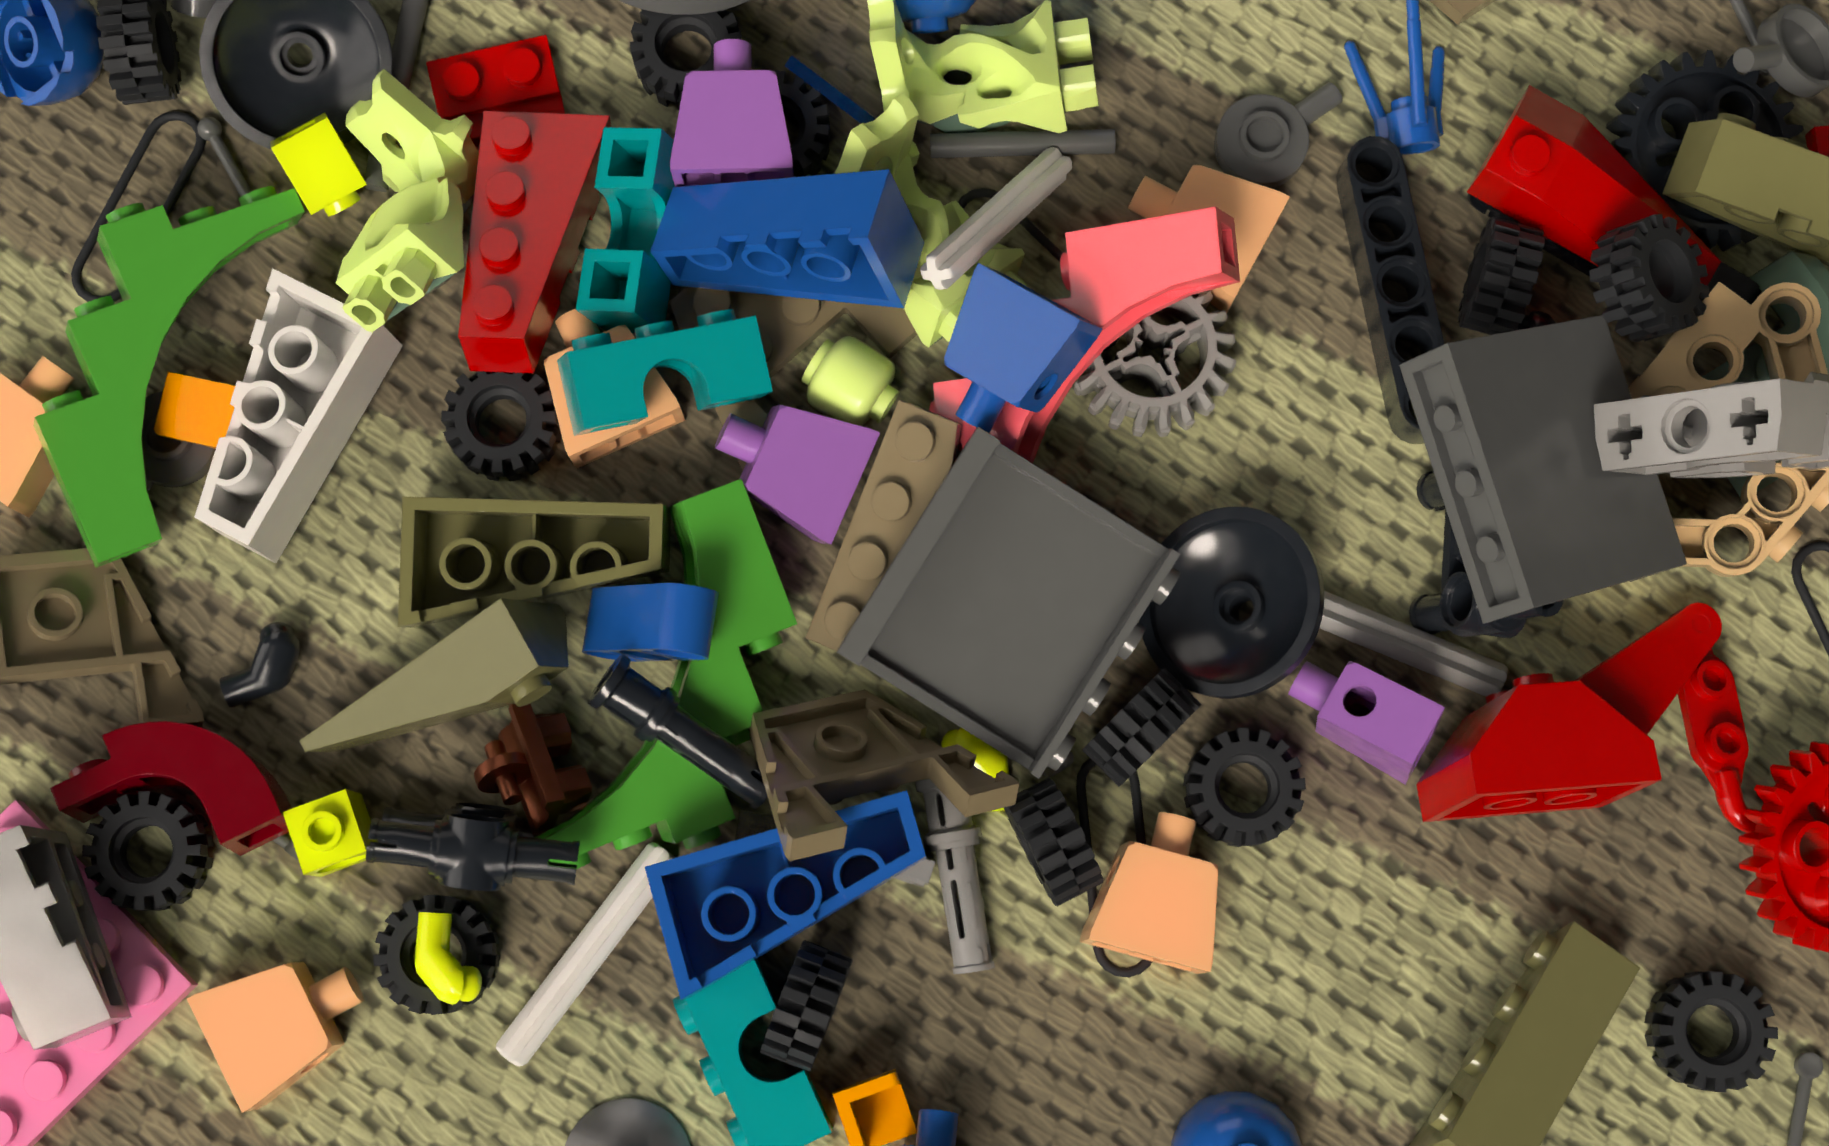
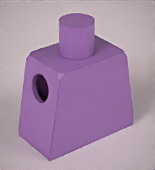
M724 39L717 41L714 44V71H691L686 73L670 159V170L675 187L795 177L776 72L771 70H752L751 44L745 40Z
M777 405L771 408L762 427L730 413L719 433L715 449L746 462L739 479H742L749 498L810 539L821 544H832L880 432L800 409Z
M1306 661L1288 695L1319 711L1315 730L1318 734L1405 785L1436 732L1445 709L1442 705L1352 661L1347 663L1339 678ZM1351 704H1360L1365 706L1370 713L1358 717L1348 713L1345 708Z

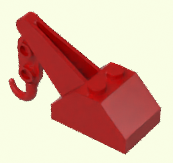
M1696 602L1689 604L1574 681L1554 682L1553 674L1551 673L1531 674L1513 680L1514 688L1511 690L1486 696V705L1463 718L1417 782L1416 786L1423 822L1599 808L1661 781L1662 777L1655 743L1647 734L1678 694L1691 756L1712 785L1723 816L1735 828L1745 833L1754 832L1756 824L1743 814L1744 810L1748 809L1743 798L1741 785L1749 746L1735 680L1729 667L1721 659L1717 658L1712 650L1722 632V622L1718 613L1705 603Z

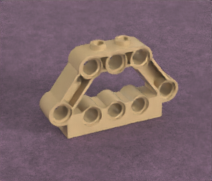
M1718 282L1709 293V297L1702 301L1707 307L1703 315L1697 316L1699 321L1693 326L1674 332L1665 343L1663 350L1643 374L1638 376L1629 386V391L1632 399H1636L1643 395L1658 396L1734 383L1743 369V351L1752 340L1762 347L1770 380L1781 378L1804 382L1810 372L1828 374L1816 331L1821 318V308L1818 299L1808 288L1798 283L1782 282L1767 288L1751 305L1721 282ZM1778 303L1793 307L1800 317V328L1798 331L1789 335L1773 331L1768 326L1765 318L1767 308ZM1706 348L1722 352L1729 364L1727 375L1718 380H1707L1701 377L1695 371L1693 365L1694 355ZM1779 460L1775 465V474L1749 476L1746 479L1741 490L1742 505L1735 514L1725 515L1718 519L1672 518L1687 564L1683 565V567H1705L1708 571L1718 576L1735 577L1751 572L1767 556L1778 563L1803 534L1794 524L1805 511L1812 506L1821 512L1829 504V468L1808 470L1782 467V461ZM1778 477L1784 480L1790 487L1792 493L1791 502L1784 511H1770L1759 503L1756 495L1757 486L1763 478ZM1736 527L1747 536L1749 551L1740 562H1727L1716 553L1714 537L1721 528Z

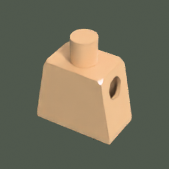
M1193 165L1178 192L1145 176L1136 190L1128 209L1144 218H1152L1216 206L1234 218L1240 282L1212 289L1211 294L1213 298L1210 302L1218 310H1224L1227 313L1290 196L1202 165Z
M576 309L566 312L555 321L567 349L548 356L544 360V366L564 447L576 469L685 421L677 398L657 369L652 368L648 372L643 386L644 400L648 413L647 418L632 425L574 436L557 360L566 352L574 351L572 340L600 334L601 331L596 323L586 318ZM619 325L603 332L610 333L612 343L635 339L626 325Z
M44 356L39 359L20 385L0 372V501L28 518L36 510L55 475L33 426L36 416L45 413L42 407L44 402L63 395L75 379Z
M1159 812L1151 846L1133 841L1120 845L1082 930L1079 942L1195 974L1211 972L1214 952L1218 865L1189 857L1196 826L1195 820L1173 813Z
M291 962L194 994L187 998V1001L243 1113L257 1110L267 1105L342 1047L345 1043L333 1018L362 1003L364 999L356 979L347 967H343L315 982L304 962Z

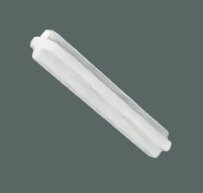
M1050 147L1045 149L927 255L926 263L920 269L923 280L931 281L935 289H948L1066 180V174L1072 170L1071 158L1062 156L1059 148Z
M651 842L646 845L496 1043L497 1051L505 1059L519 1067L529 1062L653 898L645 867L673 859L675 856L657 843Z

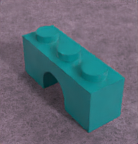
M604 127L594 188L603 194L607 200L611 216V231L606 249L585 248L576 310L605 331L619 325H626L631 333H635V328L666 321L671 282L650 252L671 191L675 187L670 170L674 140L662 128Z
M727 309L698 316V327L675 331L673 321H663L635 328L636 339L612 343L610 333H600L572 340L574 351L566 352L557 360L574 436L632 425L647 418L648 413L644 400L643 386L648 372L656 367L672 368L687 378L693 389L698 411L759 399L773 392L756 316L736 319L734 309Z
M757 958L690 998L681 1000L680 996L672 999L686 1033L690 1035L698 1031L709 1054L700 1059L699 1062L714 1096L725 1092L736 1117L726 1121L735 1146H804L832 1133L833 1127L808 1071L800 1070L785 1078L768 1079L756 1074L745 1061L742 1044L746 1030L753 1021L775 1010L777 1006V1001Z

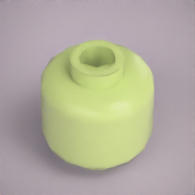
M853 336L842 337L836 343L827 339L813 356L802 377V382L808 385L807 401L813 408L827 417L863 426L869 418L881 423L900 391L891 386L895 376L893 361Z

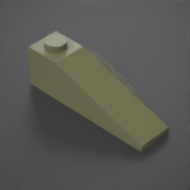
M500 598L302 738L300 743L304 751L332 752L347 750L511 704H516L518 707L525 706L540 699L552 689L549 681L568 668L566 614L559 604Z

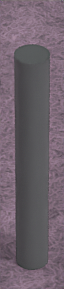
M1115 129L1067 130L1062 133L1048 130L930 133L931 158L1039 156L1045 149L1050 147L1059 148L1062 155L1115 154L1116 148Z

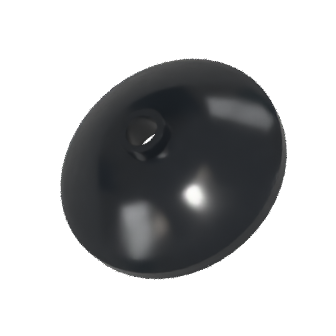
M216 0L207 15L200 38L199 57L201 73L207 92L215 107L235 130L251 141L268 149H271V141L323 113L327 114L344 144L353 140L355 136L345 126L346 114L359 100L367 101L372 99V82L379 72L383 69L391 75L393 72V55L389 35L382 18L370 0ZM295 43L307 45L312 51V61L308 64L296 63L290 56V47Z
M1239 506L1217 508L1201 513L1171 532L1161 545L1180 553L1173 567L1179 570L1181 574L1164 602L1159 605L1151 600L1139 620V623L1146 627L1142 638L1156 665L1161 670L1165 667L1186 689L1212 698L1234 699L1247 697L1267 690L1282 681L1301 663L1309 652L1318 634L1323 616V578L1318 561L1308 543L1294 528L1276 516L1259 509ZM1252 601L1253 612L1251 616L1246 620L1240 621V607L1245 602Z

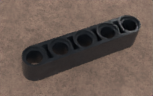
M1368 136L1356 142L1343 161L1336 176L1337 191L1388 423L1392 432L1400 440L1409 444H1424L1418 422L1409 410L1410 397L1399 366L1407 361L1398 355L1395 341L1407 339L1414 342L1419 347L1422 355L1444 345V340L1402 155L1398 147L1390 140L1381 136ZM1370 164L1380 172L1382 181L1376 183L1364 180L1358 175L1356 165ZM1382 222L1387 224L1394 232L1395 241L1383 242L1376 239L1371 234L1369 223ZM1394 280L1401 283L1408 293V301L1396 302L1391 300L1384 293L1382 282Z

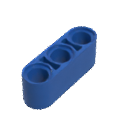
M654 583L592 588L582 653L613 660L624 654L631 659V662L708 660L719 592L681 583Z

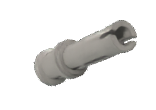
M930 779L916 781V792L923 793L929 828V833L923 836L924 844L928 846L929 852L936 851L943 906L954 965L952 968L953 974H965L995 968L994 961H992L984 901L974 845L980 844L979 837H982L981 827L974 825L973 816L965 817Z

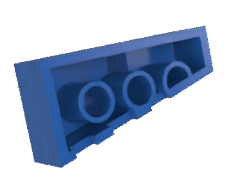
M887 169L673 187L650 252L674 286L905 308L924 246V240L890 170Z
M907 790L835 811L848 825L845 845L842 849L789 861L784 855L776 828L646 866L645 871L680 999L692 997L927 859Z

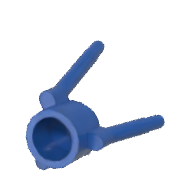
M1406 0L1411 96L1393 100L1391 102L1392 112L1388 113L1387 116L1355 42L1347 41L1344 45L1351 64L1350 66L1374 121L1375 136H1381L1390 140L1398 147L1401 155L1432 151L1440 146L1439 137L1444 134L1441 108L1445 51L1441 46L1433 49L1429 94L1427 97L1425 96L1419 0Z

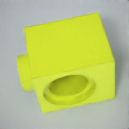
M326 113L315 117L270 142L272 151L311 215L324 209L328 217L333 216L361 199L356 190L367 184Z
M348 789L283 812L303 875L322 877L366 861L367 845H370V842H378L374 839H368L371 820L362 794Z

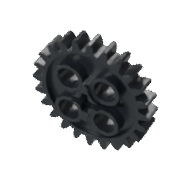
M1707 50L1694 61L1688 52H1683L1672 60L1670 64L1666 60H1662L1648 70V75L1643 73L1629 85L1631 92L1626 93L1614 104L1622 114L1606 124V129L1620 137L1612 141L1611 145L1709 249L1718 244L1722 252L1739 245L1741 240L1746 244L1759 236L1663 195L1662 193L1673 164L1659 166L1656 159L1676 158L1688 124L1690 122L1717 119L1719 107L1723 108L1728 114L1738 115L1756 124V131L1773 137L1791 139L1804 131L1803 125H1786L1783 117L1793 109L1794 104L1793 102H1785L1776 105L1772 97L1777 92L1779 84L1775 81L1764 88L1758 86L1756 82L1760 70L1746 72L1742 75L1737 73L1733 65V54L1717 66L1712 50ZM1661 118L1667 120L1673 126L1676 139L1670 137L1664 131Z

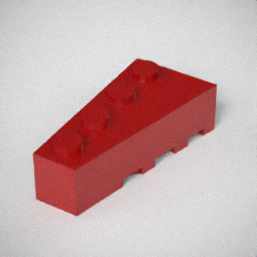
M483 111L458 332L470 371L534 373L560 306L559 296L567 275L573 272L580 254L578 246L588 220L592 221L600 201L599 191L594 187L604 127H612L610 115Z

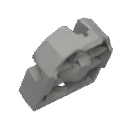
M1810 372L1804 382L1779 378L1757 382L1726 383L1707 389L1658 396L1643 395L1636 399L1594 404L1595 439L1602 471L1642 475L1670 473V477L1759 476L1775 474V465L1778 460L1782 461V467L1808 470L1829 468V374Z

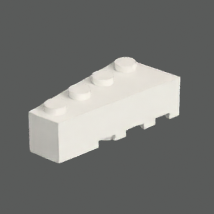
M272 268L266 291L270 293L263 319H256L249 341L253 350L243 382L237 380L230 401L234 411L226 437H219L194 517L224 537L277 563L403 345L384 325L373 332L366 331L344 312L342 308L344 303Z

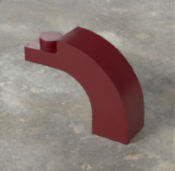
M170 721L145 722L118 728L101 735L111 758L108 760L94 759L82 763L69 772V779L50 788L59 811L82 823L99 816L98 812L105 805L116 806L119 804L116 798L125 794L139 795L138 791H152L167 787L192 790L201 800L220 845L240 856L289 832L283 812L292 809L283 789L270 772L257 760L227 739L202 727Z

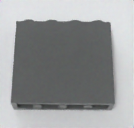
M1603 315L1450 342L1399 365L1483 624L1628 581L1632 582L1687 564L1658 475L1602 471L1595 439L1594 404L1632 399Z
M977 427L841 642L837 653L858 666H864L1024 766L1032 775L1040 779L1046 767L1057 771L1070 753L1076 738L1068 732L1080 713L1083 711L1091 716L1104 699L1111 682L1103 677L1116 656L1126 660L1138 645L1146 629L1138 621L1151 600L1161 605L1175 586L1181 572L1175 569L1173 565L1179 558L1180 553L1164 547L1002 445L999 439Z

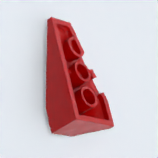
M1531 85L1526 89L1467 190V193L1518 222L1543 230V236L1596 266L1598 265L1592 262L1590 258L1592 251L1599 248L1596 242L1600 236L1606 235L1608 231L1654 214H1662L1663 219L1670 216L1677 220L1676 229L1685 227L1690 232L1691 236L1687 244L1689 246L1698 244L1702 254L1695 257L1698 266L1706 264L1708 276L1700 278L1702 284L1708 286L1721 263L1718 257L1584 115Z

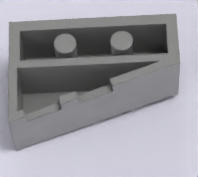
M19 825L0 833V981L12 1004V1017L16 1029L25 1041L30 1042L33 1050L60 1047L132 1016L67 833Z

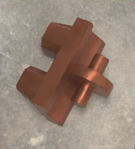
M531 703L521 707L511 704L508 710L512 720L509 725L500 731L499 740L491 741L485 745L484 749L488 759L476 768L474 779L481 792L489 794L500 793L504 805H514L521 801L534 836L554 827L560 814L583 808L592 793V785L585 767L581 765L554 769L551 757L567 755L572 745L571 729L565 713L535 715Z

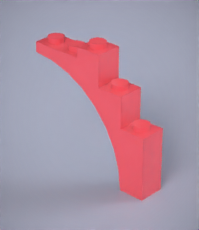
M1215 206L1066 232L1067 252L1061 255L1060 271L1064 286L1071 292V297L1052 301L1103 329L1096 341L1042 410L1036 413L1018 408L1006 401L989 434L999 439L1002 445L1033 463L1046 428L1070 388L1107 346L1147 316L1186 297L1239 283L1240 274L1235 223L1232 216ZM967 378L933 383L934 401L931 402L929 411L962 424L958 451L963 450L976 427L955 415L972 384V381Z

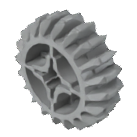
M1211 290L1201 292L1195 299L1191 296L1186 297L1160 310L1173 315L1180 322L1169 326L1160 325L1153 321L1150 316H1147L1124 334L1128 346L1117 352L1113 361L1104 365L1101 354L1083 373L1087 374L1075 382L1073 388L1077 396L1086 395L1093 391L1097 393L1088 407L1091 415L1095 416L1101 413L1108 405L1114 410L1108 424L1110 428L1117 430L1121 426L1124 416L1134 418L1132 426L1133 436L1142 437L1148 420H1154L1158 436L1166 437L1171 431V416H1173L1181 428L1188 430L1195 423L1192 409L1204 416H1208L1213 411L1215 404L1210 395L1221 397L1225 395L1229 383L1221 375L1232 373L1236 365L1234 358L1222 352L1232 348L1236 340L1235 335L1232 333L1215 332L1225 324L1228 315L1224 310H1216L1209 314L1205 311L1213 298ZM1144 342L1150 350L1159 347L1164 349L1158 363H1156L1151 355L1143 358L1138 356ZM1197 342L1200 353L1199 374L1188 387L1181 390L1176 380L1179 371L1174 358L1183 353L1186 346ZM1131 379L1142 380L1150 385L1156 395L1161 394L1163 397L1152 398L1134 394L1124 389L1116 381L1123 383Z

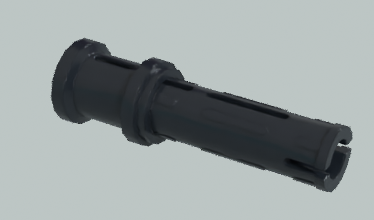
M621 654L596 685L588 699V704L595 709L604 706L635 728L634 736L641 741L647 740L652 742L656 738L748 802L749 806L753 809L760 807L768 796L757 760L680 707V698L677 697L675 690L669 686L663 690L630 668L631 659Z

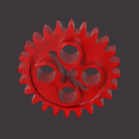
M1813 741L1810 742L1809 751L1795 749L1789 751L1790 766L1777 764L1770 766L1771 775L1776 783L1774 787L1756 784L1754 790L1764 803L1761 810H1744L1743 814L1754 822L1756 826L1754 832L1739 836V842L1753 847V856L1740 862L1739 869L1756 873L1757 878L1748 885L1745 892L1746 895L1764 899L1758 908L1757 915L1761 918L1775 921L1773 927L1775 934L1792 938V944L1829 953V743Z

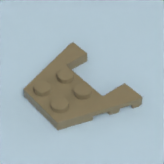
M685 287L669 301L670 308L680 330L698 327V316L720 310L734 309L736 319L756 316L770 378L843 314H848L889 359L918 335L904 308ZM755 400L715 408L722 427L730 413L760 427L763 426L768 415ZM737 459L739 466L743 472L746 462Z
M87 548L0 555V685L130 671L133 674L140 723L170 721L202 727L204 722L202 709L197 700H193L179 675L181 671L171 651L165 649L151 622L152 616L121 559L95 568Z
M865 689L752 714L750 738L784 855L789 861L844 848L848 825L830 806L841 802L844 798L874 791H892L903 784L930 779L965 817L1015 805L1019 782L1004 771L997 773L996 778L978 769L974 766L976 755L958 744L943 748L926 738V725Z

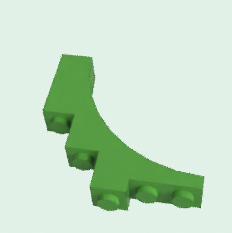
M274 186L254 190L238 199L240 207L217 214L214 206L194 210L181 216L178 219L180 227L174 229L163 205L145 210L143 203L127 205L106 215L108 223L99 227L97 241L123 302L115 304L112 296H105L86 302L74 309L77 318L67 321L65 331L93 396L83 399L80 390L52 398L42 404L45 413L36 416L33 425L95 568L155 546L162 540L146 489L141 440L146 390L160 346L181 310L214 273L252 245L298 224L305 211L295 188L278 194Z
M742 479L688 498L669 507L682 552L685 584L719 592L709 659L679 661L670 688L677 692V697L680 698V707L736 746L751 739L749 728L751 727L752 714L763 711L739 647H744L747 656L767 650L783 643L779 631L797 624ZM655 738L652 742L644 741L639 751L604 791L569 819L533 838L573 842V840L580 841L577 862L549 860L551 862L577 864L578 869L592 861L588 851L613 842L615 850H621L649 839L653 836L649 826L655 823L662 841L675 844L682 841L685 849H691L720 837L722 834L718 825L735 819V815L722 784Z

